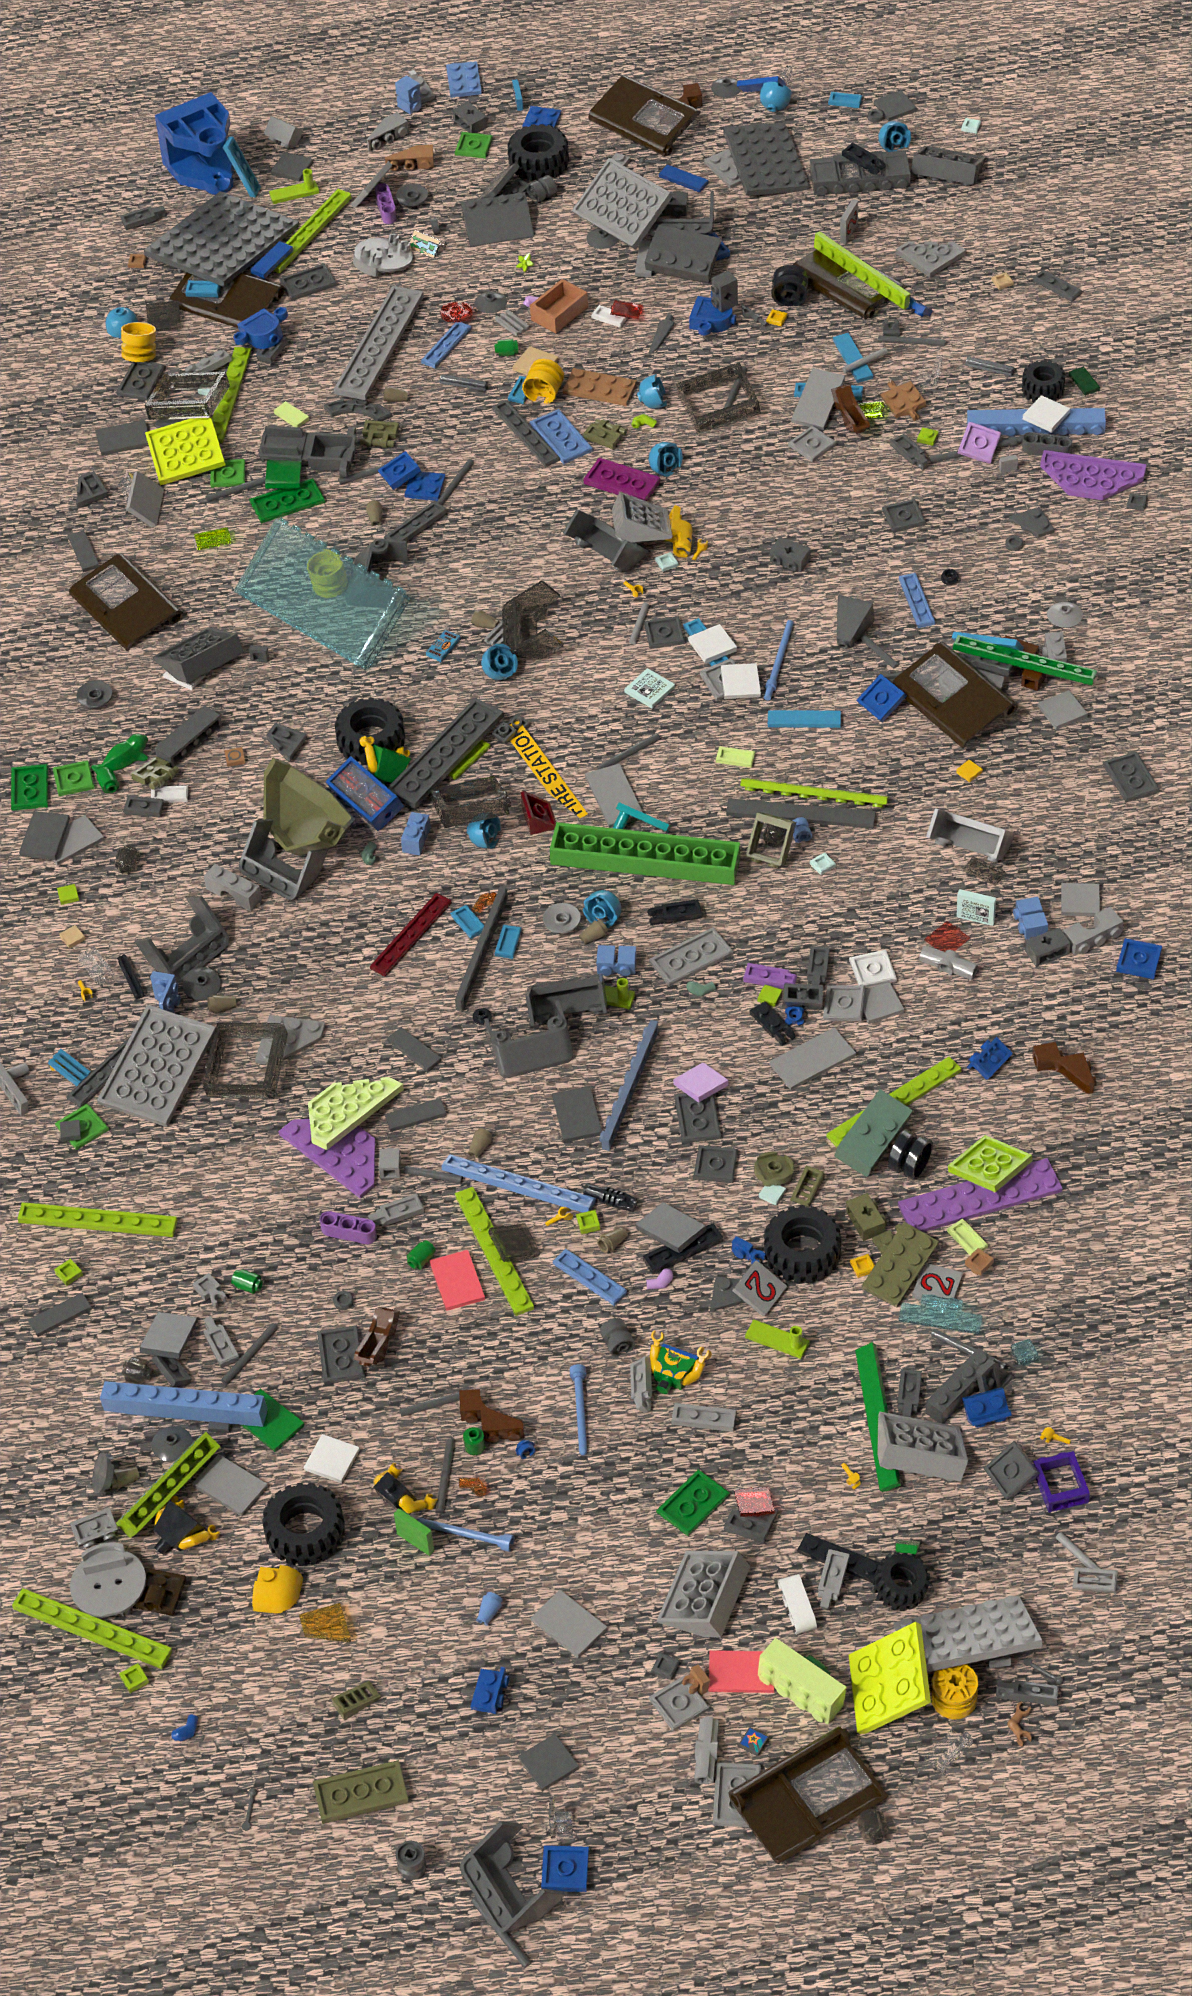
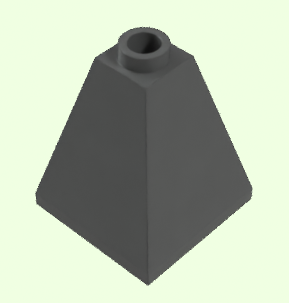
M838 595L837 645L841 649H848L874 623L873 602Z

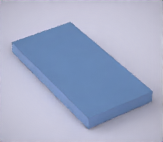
M560 409L530 421L531 427L559 456L563 464L593 452L590 444Z

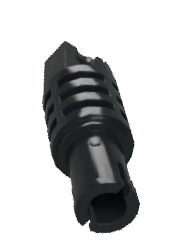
M587 1183L586 1186L588 1188L584 1187L583 1190L584 1195L599 1199L600 1203L620 1210L634 1212L638 1204L637 1198L608 1186L601 1188Z

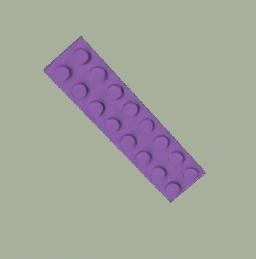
M1048 1158L1027 1165L997 1192L967 1181L898 1201V1207L906 1223L922 1232H927L957 1223L961 1219L968 1220L1062 1192V1186Z

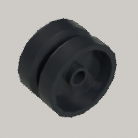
M796 265L779 267L775 270L772 277L771 297L774 302L780 306H800L803 304L808 293V275L806 271Z
M907 1129L903 1130L892 1147L888 1160L889 1170L896 1173L904 1172L905 1177L917 1180L930 1159L933 1149L932 1140L923 1136L917 1139L916 1133Z

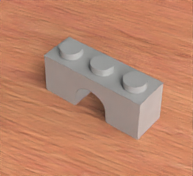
M216 864L204 875L207 890L219 896L228 892L233 896L237 905L249 911H252L262 900L259 885Z
M1111 907L1094 914L1095 929H1086L1078 922L1063 930V933L1071 943L1070 951L1075 956L1080 953L1085 954L1090 948L1096 945L1101 946L1106 940L1112 937L1117 938L1121 935L1123 920Z

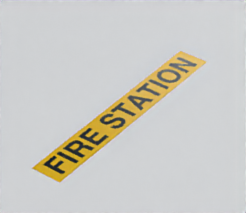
M524 726L515 728L518 734L511 740V743L546 791L579 818L588 815Z

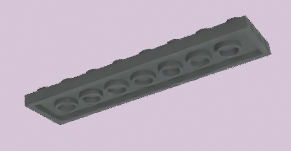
M474 698L392 782L388 789L401 802L416 809L504 717V711Z

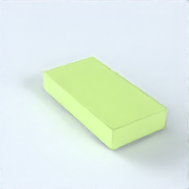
M286 401L274 409L275 415L294 427H301L310 420L308 415Z
M720 746L716 763L752 768L755 751Z
M964 1219L947 1228V1232L969 1255L977 1248L982 1251L988 1248V1244Z

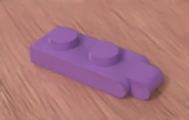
M748 963L743 980L746 983L763 986L765 984L783 989L784 983L795 984L797 975L791 974L786 969Z

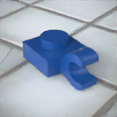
M910 297L909 308L907 309H915L914 313L922 317L932 314L933 310Z
M737 1236L733 1239L732 1252L736 1257L751 1260V1264L757 1258L766 1259L765 1253L754 1249L753 1244Z

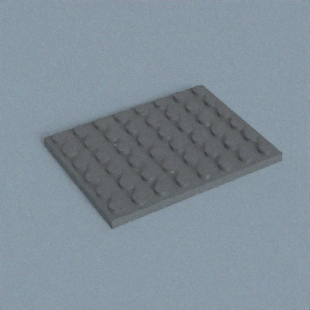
M220 191L144 249V256L224 287L270 251L279 241L290 235L299 226V221Z

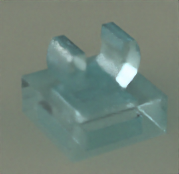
M1030 1339L1011 1345V1351L1018 1365L1024 1366L1038 1359V1353Z

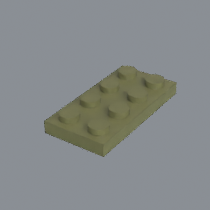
M903 1222L862 1284V1289L897 1308L939 1245V1241Z
M399 1760L313 1781L322 1824L409 1803Z

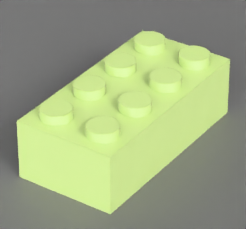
M776 1637L760 1655L759 1679L766 1685H773L781 1696L788 1697L794 1701L798 1708L811 1713L818 1722L829 1724L844 1706L846 1686Z

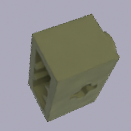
M868 1193L846 1201V1213L863 1241L885 1232L886 1218L883 1214L880 1215L876 1201L871 1199Z

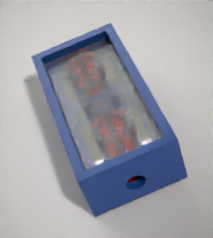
M351 756L325 781L339 798L377 831L382 829L404 807L392 791Z

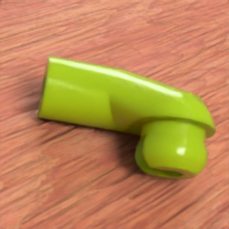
M641 414L632 419L631 426L638 429L640 425L646 424L654 428L657 420L646 414Z

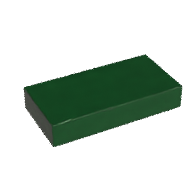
M1084 366L1069 371V377L1085 396L1100 391V386Z

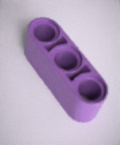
M385 183L377 184L375 186V196L382 221L385 224H392L396 222L397 218L390 188Z
M332 1211L324 1212L320 1216L321 1231L326 1236L362 1244H371L377 1239L376 1226L372 1220Z

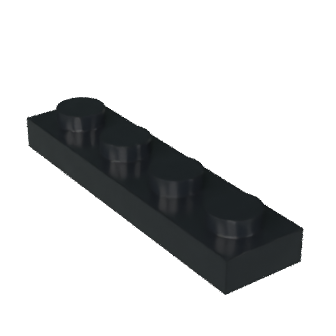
M712 1223L706 1226V1232L680 1253L664 1245L643 1255V1261L651 1273L655 1274L723 1242V1236L715 1224Z
M809 1533L805 1534L797 1549V1553L824 1564L829 1549L850 1554L846 1573L873 1583L880 1562Z

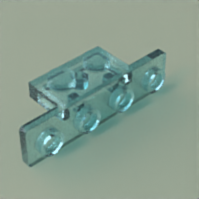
M922 1294L921 1305L901 1304L899 1321L979 1334L982 1315L963 1312V1300Z

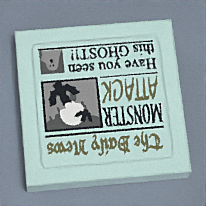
M647 668L624 689V692L653 709L675 688V684Z
M959 889L957 894V917L993 926L995 922L996 898Z

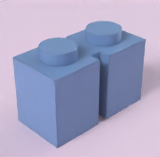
M406 75L395 82L396 94L398 95L397 106L411 115L422 107L421 97L419 96L421 95L420 84Z
M411 812L407 827H405L401 837L403 853L421 855L425 840L431 829L429 815Z
M1038 897L1016 900V908L1013 909L1014 919L1019 920V933L1024 934L1025 940L1048 931V923L1044 912H1042L1043 909Z
M598 945L597 974H603L604 976L614 973L622 976L635 975L636 946H619L618 962L615 963V946Z

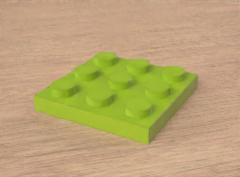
M984 1135L948 1165V1172L988 1190L997 1192L1033 1160L1031 1154Z

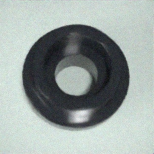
M946 569L941 574V581L946 585H953L958 582L959 576L954 569Z
M479 1008L473 1013V1021L479 1025H485L484 1019L488 1018L489 1022L492 1019L491 1012L486 1008Z

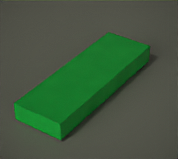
M899 1539L896 1543L895 1551L916 1554L920 1550L921 1541Z

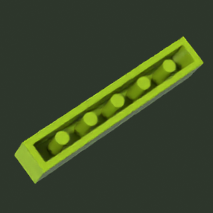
M207 1432L199 1436L116 1522L118 1527L130 1538L136 1535L221 1446Z

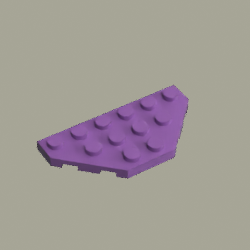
M1048 450L1043 451L1040 465L1069 496L1105 500L1143 482L1146 472V464Z
M310 1119L292 1120L278 1131L281 1137L361 1199L374 1188L375 1138L360 1126H357L328 1150L312 1143Z

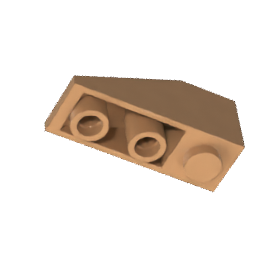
M433 144L416 145L385 157V164L388 161L392 164L391 171H396L398 166L405 164L407 170L414 169V160L417 159L418 169L434 168Z

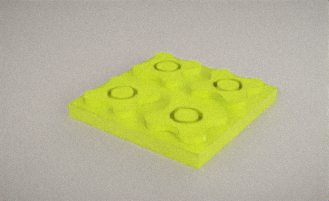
M210 413L145 432L160 486L226 466Z
M914 1622L849 1654L857 1733H869L931 1703L921 1624Z

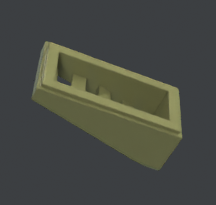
M806 1165L790 1201L809 1207L825 1178V1173ZM809 1176V1177L815 1178L816 1181H812V1180H810V1179H807V1177ZM806 1182L814 1186L813 1188H811L809 1186L804 1185V1183ZM801 1188L810 1191V1194L800 1191ZM798 1194L807 1197V1201L797 1198Z
M367 1681L332 1698V1703L345 1721L380 1699L381 1696L370 1681ZM368 1689L372 1696L368 1697L364 1690ZM360 1693L364 1700H360L357 1694ZM353 1697L357 1703L353 1704L350 1699ZM347 1702L349 1706L345 1707L343 1703Z

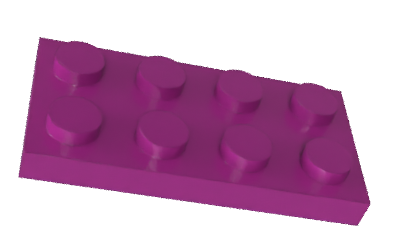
M599 457L584 477L583 482L585 485L616 495L622 492L647 501L659 485L660 477Z

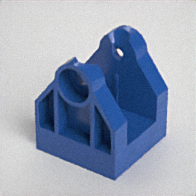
M212 92L155 115L163 165L180 185L205 190L214 195L220 191L227 193L232 189L234 184V167L223 149L231 124L228 110Z

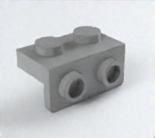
M110 1507L70 1522L78 1547L83 1546L84 1549L95 1545V1540L103 1538L106 1541L116 1537L115 1533L119 1530Z

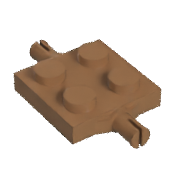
M892 380L891 382L889 381L887 385L891 390L880 395L895 418L910 415L914 421L918 420L920 416L916 412L926 407L924 398L911 381L900 386H896Z

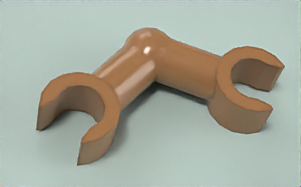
M1021 1701L1017 1704L1016 1712L1007 1722V1725L1016 1735L1017 1743L1023 1747V1741L1020 1738L1025 1736L1031 1742V1734L1023 1731L1018 1723L1023 1717L1029 1715L1031 1706L1026 1711H1021L1019 1709L1022 1705Z

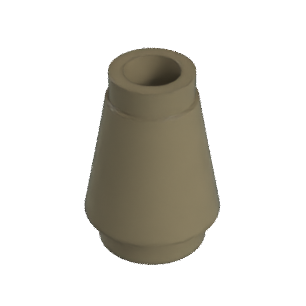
M392 386L385 387L383 400L387 402L407 401L408 391Z
M376 500L368 502L366 506V512L372 526L382 524L383 506Z
M475 610L471 623L476 627L494 629L498 625L499 620L482 610Z
M594 920L579 937L586 945L604 937L608 929L602 920Z
M212 995V997H208L209 1012H214L215 1014L236 1007L235 996Z
M483 1128L475 1131L468 1154L479 1158L492 1142V1134Z
M622 1227L604 1233L597 1240L598 1247L604 1253L612 1252L627 1238V1233Z
M137 1467L114 1469V1477L110 1488L118 1490L139 1479Z

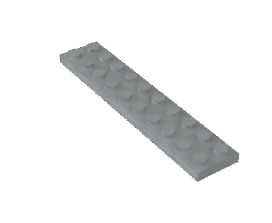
M397 286L391 287L334 387V394L361 400L367 399L424 297L423 291Z

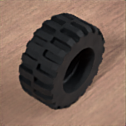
M532 124L529 127L524 126L521 130L518 129L508 141L509 167L517 163L520 167L515 175H519L522 179L527 178L528 181H538V179L546 175L555 178L559 173L562 174L568 166V140L562 131L558 128H553L551 125Z
M368 697L365 700L363 698L358 699L357 702L349 703L348 707L345 706L336 717L335 733L337 746L340 753H343L346 759L351 756L357 762H361V765H367L365 747L360 744V738L363 736L374 738V743L371 744L373 747L377 745L396 752L398 748L404 746L405 730L403 716L400 710L389 701L384 702V699L378 698L377 700L373 697ZM366 727H380L383 729L373 735L357 733Z
M799 1205L798 1208L792 1206L788 1207L787 1211L782 1210L778 1212V1217H772L770 1223L766 1226L764 1234V1248L768 1266L770 1269L774 1268V1273L777 1276L782 1274L784 1280L790 1281V1279H793L794 1283L799 1284L801 1281H806L807 1284L812 1283L813 1279L817 1281L822 1280L824 1274L829 1276L832 1273V1268L835 1269L838 1266L841 1258V1233L839 1225L835 1223V1219L831 1215L827 1216V1212L822 1209L819 1211L814 1206L810 1208L805 1207V1205ZM798 1236L812 1237L820 1243L817 1248L807 1252L794 1251L785 1244L790 1239Z
M303 1482L297 1483L296 1486L288 1485L285 1487V1490L276 1492L275 1498L271 1497L267 1502L268 1507L264 1508L262 1523L266 1542L269 1545L270 1551L273 1554L276 1553V1557L281 1561L286 1558V1563L293 1565L294 1561L298 1562V1566H305V1562H311V1565L317 1564V1560L320 1558L322 1561L328 1559L329 1552L334 1554L337 1551V1545H341L343 1541L342 1535H345V1522L339 1499L335 1497V1494L332 1491H327L326 1487L322 1485L316 1487L315 1483L308 1482V1485H303ZM302 1513H312L323 1519L322 1523L315 1530L305 1534L292 1533L284 1528L291 1518Z

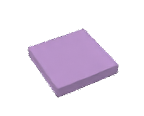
M969 422L958 454L991 463L1001 432Z
M701 1063L673 1079L676 1087L697 1102H701L729 1085L728 1079L705 1063Z

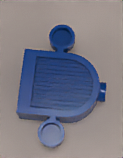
M712 291L711 298L697 296L689 317V329L698 330V333L704 336L709 335L711 332L719 333L729 329L732 324L735 325L737 318L736 314H733L732 308L721 313L712 305Z
M279 307L275 309L274 314H271L263 308L237 324L240 332L233 336L235 343L242 346L249 343L259 349L275 346L283 338L280 323L288 317L287 309Z

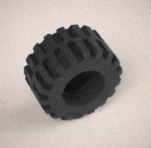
M1041 360L1040 362L1035 361L1033 364L1030 363L1028 367H1025L1022 377V392L1024 396H1027L1026 399H1032V402L1035 403L1041 395L1055 402L1061 398L1065 389V371L1061 366H1058L1057 363H1052V361Z
M894 1552L893 1556L888 1554L885 1559L883 1558L880 1561L873 1579V1585H875L873 1590L874 1593H878L877 1599L884 1601V1606L890 1605L892 1610L899 1608L900 1611H905L906 1607L911 1610L914 1608V1605L918 1606L921 1600L924 1599L930 1584V1573H927V1565L923 1566L924 1561L921 1558L919 1560L916 1559L917 1555ZM894 1575L904 1576L910 1580L912 1586L901 1587L894 1583L891 1577Z

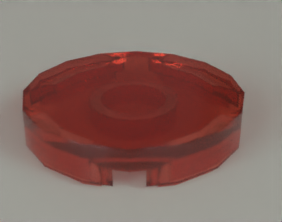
M456 301L443 305L440 310V317L447 322H462L473 316V308L466 302H462V304H458Z

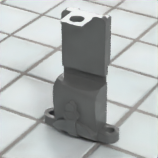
M265 426L258 454L262 462L265 459L308 460L309 467L313 470H339L340 477H348L356 451L357 430L356 427H348L347 434L303 432V429L300 427Z

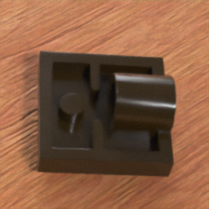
M145 1568V1590L133 1608L174 1616L186 1583V1576Z

